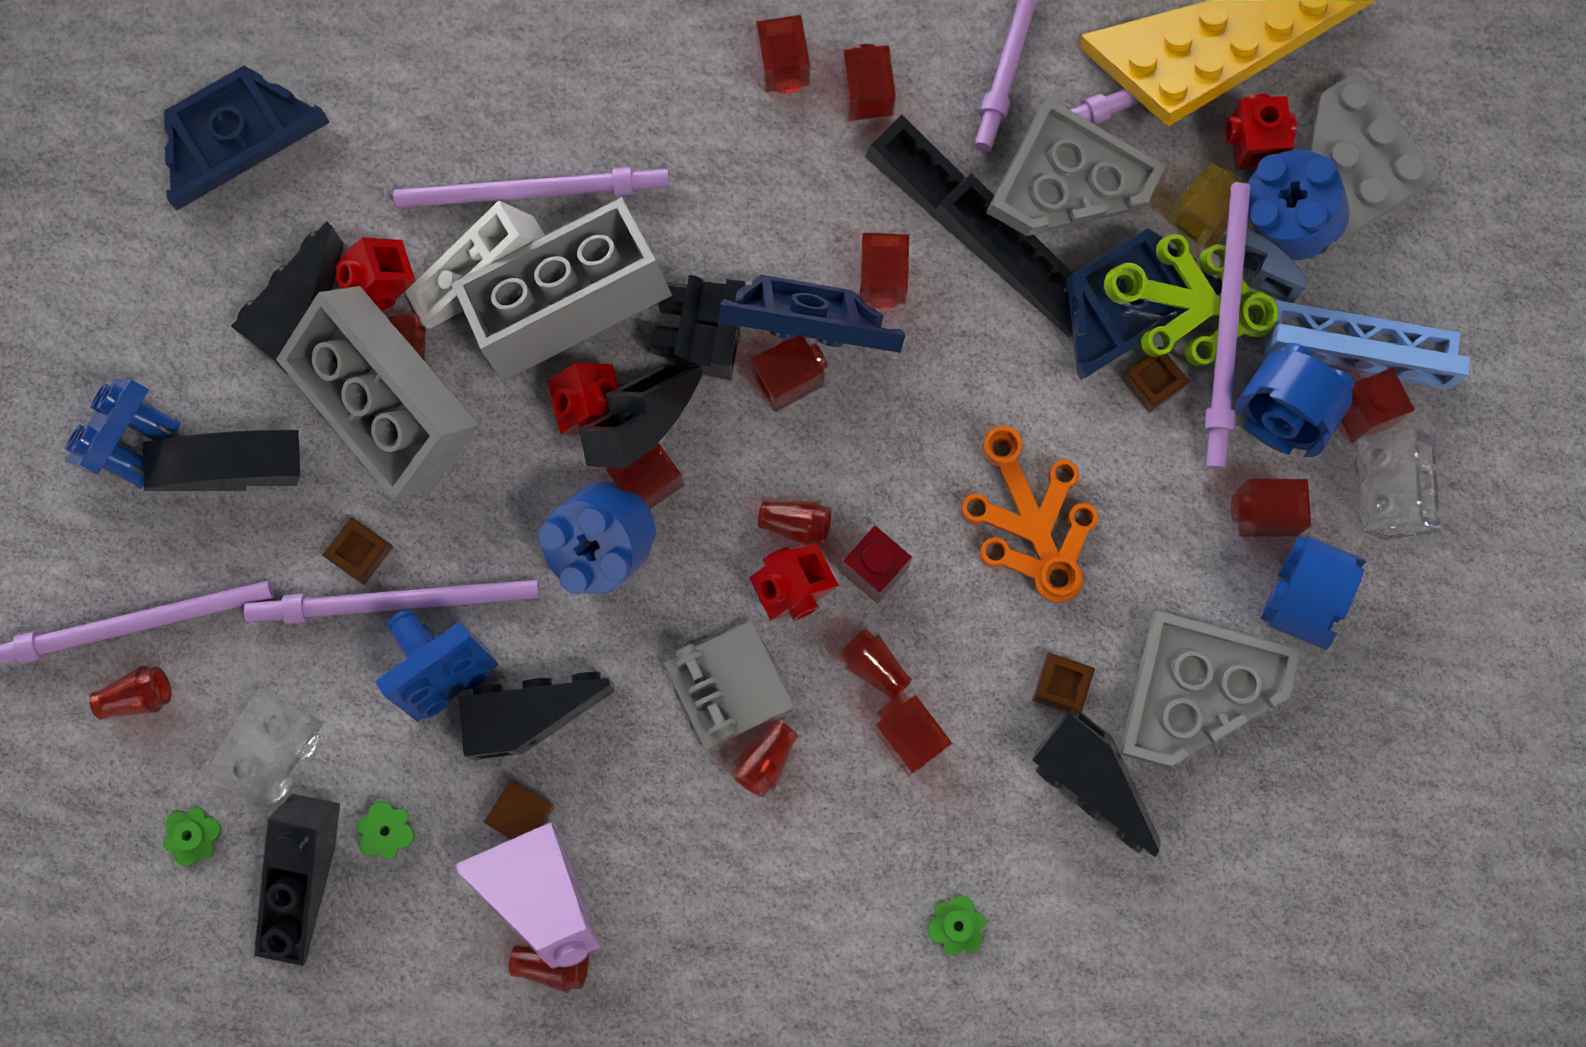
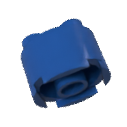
M1292 150L1278 155H1268L1259 162L1257 170L1248 182L1251 185L1248 218L1254 231L1274 243L1292 260L1312 258L1322 253V249L1333 241L1336 242L1343 235L1349 221V202L1340 173L1329 157L1308 150Z
M1291 343L1284 350L1275 351L1266 356L1237 400L1235 409L1237 415L1243 410L1248 418L1244 423L1245 428L1265 445L1290 455L1293 448L1307 450L1303 457H1314L1324 450L1351 407L1353 401L1351 392L1355 387V382L1347 373L1333 370L1322 361L1314 358L1313 354L1306 347Z
M608 481L588 484L551 512L545 523L540 527L538 538L542 544L544 557L550 569L560 579L561 586L567 592L575 595L610 592L619 587L647 560L652 543L655 541L656 527L648 506L634 492L626 493L614 487L617 484Z
M1298 535L1292 549L1288 550L1277 575L1285 580L1280 579L1274 592L1270 593L1260 619L1269 622L1268 626L1327 650L1337 635L1336 632L1331 631L1333 623H1338L1340 619H1345L1365 570L1362 567L1366 563V559L1310 536L1304 538Z

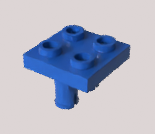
M132 379L115 380L111 385L104 383L91 402L90 408L96 412L89 424L85 427L79 424L65 445V450L71 452L66 462L83 471L97 475L103 468L141 489L144 486V475L133 470L131 466L133 465L144 471L143 456L118 443L127 426L152 440L171 438L173 436L157 428L156 424L170 432L176 433L181 422L142 402L149 389Z
M406 609L395 614L387 622L386 626L407 659L378 678L375 683L386 699L419 722L423 718L428 719L442 712L448 706V700L462 690L472 689L483 683L488 678L489 671L499 664L489 649L461 621L436 638L428 625L421 624L414 612Z

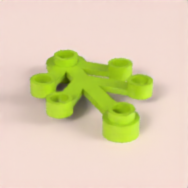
M1171 234L1161 239L1157 244L1156 254L1162 263L1175 267L1187 288L1148 280L1144 270L1134 263H1124L1111 269L1104 281L1105 292L1115 303L1128 304L1142 299L1186 309V311L1165 326L1152 328L1143 334L1141 339L1142 348L1147 355L1152 357L1169 353L1177 340L1212 315L1220 316L1221 296H1217L1190 254L1187 239L1180 234ZM1169 242L1177 246V257L1171 256L1168 252ZM1215 244L1202 251L1199 257V264L1205 273L1209 275L1217 274L1223 282L1226 246ZM1212 252L1217 253L1220 257L1221 264L1219 267L1215 266L1211 261ZM1117 278H1122L1126 282V293L1119 291L1116 284ZM1242 278L1237 338L1241 335L1248 338H1258L1268 334L1273 329L1278 319V307L1274 299L1261 291H1251ZM1249 307L1252 308L1256 314V320L1254 323L1250 320L1248 315ZM1218 329L1209 337L1201 336L1190 340L1186 344L1185 357L1191 365L1203 366L1212 363L1216 359ZM1154 334L1160 335L1163 339L1161 350L1157 349L1153 344ZM1199 343L1206 349V357L1204 359L1200 358L1196 352Z

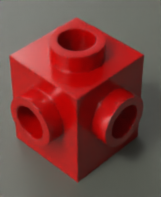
M1257 93L1242 98L1232 116L1226 120L1225 139L1227 145L1233 146L1236 170L1257 169L1259 162L1264 157L1272 154L1278 155L1294 149L1297 119L1295 114L1289 111L1287 96L1271 97L1266 93Z
M362 237L334 265L336 280L341 289L360 286L381 311L394 306L396 300L416 282L403 240Z
M575 362L547 381L560 434L580 435V428L609 413L606 394L619 388L613 364Z
M817 543L791 550L789 547L780 548L764 557L762 561L765 566L749 577L770 621L788 615L791 616L793 621L812 614L819 609L816 601L839 586Z

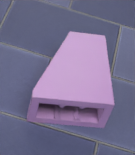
M551 822L456 864L458 873L471 889L552 969L558 966L567 967L575 965L585 959L587 953L600 948L566 844Z

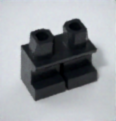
M689 275L687 284L667 283L672 296L659 302L660 313L681 316L679 328L655 324L650 343L652 354L675 360L677 366H701L702 375L731 381L739 343L738 337H740L742 326L718 323V315L721 301L726 299L735 302L737 291L746 286V282L727 279L726 284L705 282L700 277Z

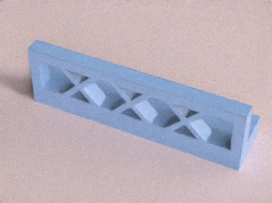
M1274 300L1278 307V319L1273 329L1266 334L1264 357L1272 352L1284 350L1288 344L1296 343L1306 347L1313 354L1314 358L1322 361L1332 369L1449 390L1468 376L1470 357L1458 355L1460 332ZM1282 316L1298 318L1305 328L1281 324ZM1315 321H1316V322H1322L1323 324H1321L1320 326H1318V325L1315 323ZM1331 325L1344 326L1351 336L1325 332L1324 330ZM1362 330H1367L1370 332L1364 334ZM1378 333L1389 334L1397 344L1370 340V338ZM1408 338L1417 339V340H1415L1414 342L1411 343V341H1410ZM1424 341L1445 344L1444 352L1415 347Z

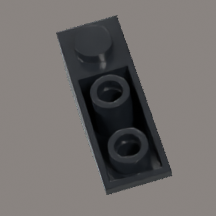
M327 221L318 231H313L306 236L301 244L300 251L287 265L280 266L270 277L269 285L255 300L248 301L240 309L237 320L231 325L248 344L286 374L287 372L276 361L278 355L317 294L332 290L336 277L334 265L341 258L344 242Z
M582 672L571 675V683L552 685V678H534L522 681V689L503 691L502 684L473 687V695L459 696L464 757L475 761L522 755L615 691L614 683L609 678L601 679V672Z
M1072 705L1037 748L1032 759L1038 765L1036 768L1037 773L1053 787L1060 789L1064 785L1079 798L1076 800V803L1089 816L1096 820H1101L1104 817L1119 829L1116 832L1117 836L1131 849L1139 853L1145 849L1156 857L1160 852L1159 835L1113 737Z
M291 794L267 819L254 956L300 966L306 963L335 851L340 803Z

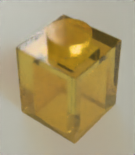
M1210 162L1178 199L1167 221L1204 247L1228 219L1231 184L1241 183L1239 178L1230 170L1219 168L1213 162Z

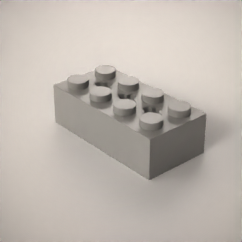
M622 197L452 283L481 351L502 382L672 296L654 255Z
M360 286L319 292L276 359L393 500L433 488L479 426Z

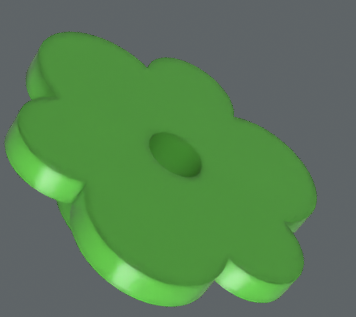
M379 801L374 803L369 810V817H362L357 823L358 831L363 834L359 840L361 852L367 856L380 854L382 858L389 860L397 856L398 848L410 846L414 841L415 834L413 828L407 824L409 813L403 808L394 810L393 806L388 802ZM385 827H388L390 830L387 836L383 833Z
M192 808L187 814L183 812L173 813L166 821V830L169 834L163 839V847L169 852H174V859L179 865L191 866L197 862L199 857L208 858L213 855L215 851L213 841L217 840L220 836L221 825L214 818H206V813L202 808ZM189 832H191L192 834L190 840H188L187 838Z
M958 896L950 904L941 902L936 905L934 913L937 918L929 923L928 935L934 942L943 943L945 952L950 955L958 954L961 949L966 952H975L982 945L983 937L979 930L984 928L986 920L983 914L974 912L975 907L971 899L966 896ZM956 921H960L962 923V929L960 931H956L954 929V923Z

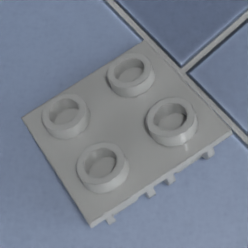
M752 620L696 647L694 644L683 647L676 652V657L664 662L705 751L795 708Z

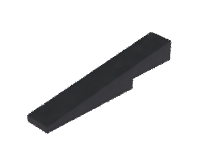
M901 114L870 144L865 158L1070 338L1073 332L1067 278L1074 273L1034 234L1026 236L987 214L986 212L994 195L972 173L965 177Z

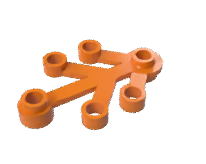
M995 427L986 435L982 452L988 463L999 467L1019 515L991 504L987 497L975 493L967 496L963 501L961 516L964 521L971 525H979L984 522L1031 542L1038 559L1009 549L1007 542L999 537H991L982 544L979 558L988 568L995 569L1004 566L1034 579L1036 590L1044 599L1054 603L1067 602L1079 593L1083 585V573L1076 560L1087 533L1098 522L1097 510L1088 503L1076 504L1070 510L1067 516V524L1070 529L1058 552L1050 533L1068 490L1075 485L1079 478L1077 466L1069 460H1059L1053 464L1048 473L1050 484L1039 508L1017 459L1023 447L1021 436L1011 427ZM1004 443L1009 448V454L1003 457L996 455L993 451V445ZM1060 468L1068 470L1071 474V481L1067 483L1060 482L1056 478L1055 471ZM971 502L980 503L984 508V514L978 517L972 516L967 510V505ZM1076 512H1086L1090 517V524L1088 526L1079 525L1074 518ZM991 545L998 546L1003 552V558L996 561L991 560L986 555V548ZM1050 573H1062L1066 579L1065 586H1053L1049 580Z

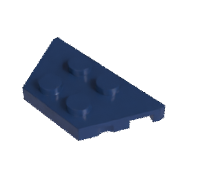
M243 65L164 110V131L168 135V143L165 146V164L170 169V190H166L167 200L178 211L327 125L330 121L322 108L306 104L297 99L288 89L277 83L272 84L265 81L261 74Z
M1149 228L1067 278L1076 368L1080 380L1088 377L1139 345L1146 331L1158 326H1165L1186 311V309L1142 299L1128 304H1118L1112 301L1105 292L1104 281L1106 275L1111 269L1124 263H1134L1140 266L1148 280L1187 288L1173 265H1166L1158 259L1156 247L1163 237ZM1168 244V252L1171 256L1177 257L1178 250ZM1201 269L1217 295L1222 293V281L1220 278H1215ZM1117 278L1116 284L1119 291L1126 293V282L1122 278Z
M760 275L752 281V285L739 289L735 302L726 299L721 301L718 315V323L766 330L772 335L783 339H794L797 336L814 338L821 344L831 347L850 344L901 353L905 339V333L901 329L882 328L884 315L867 305L864 299L853 290L767 275Z

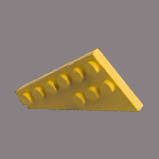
M1209 0L1081 35L1080 49L1169 127L1376 0Z

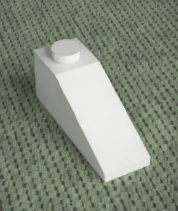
M498 201L409 287L405 294L423 327L430 329L464 311L453 288V282L544 237L545 234L534 216Z

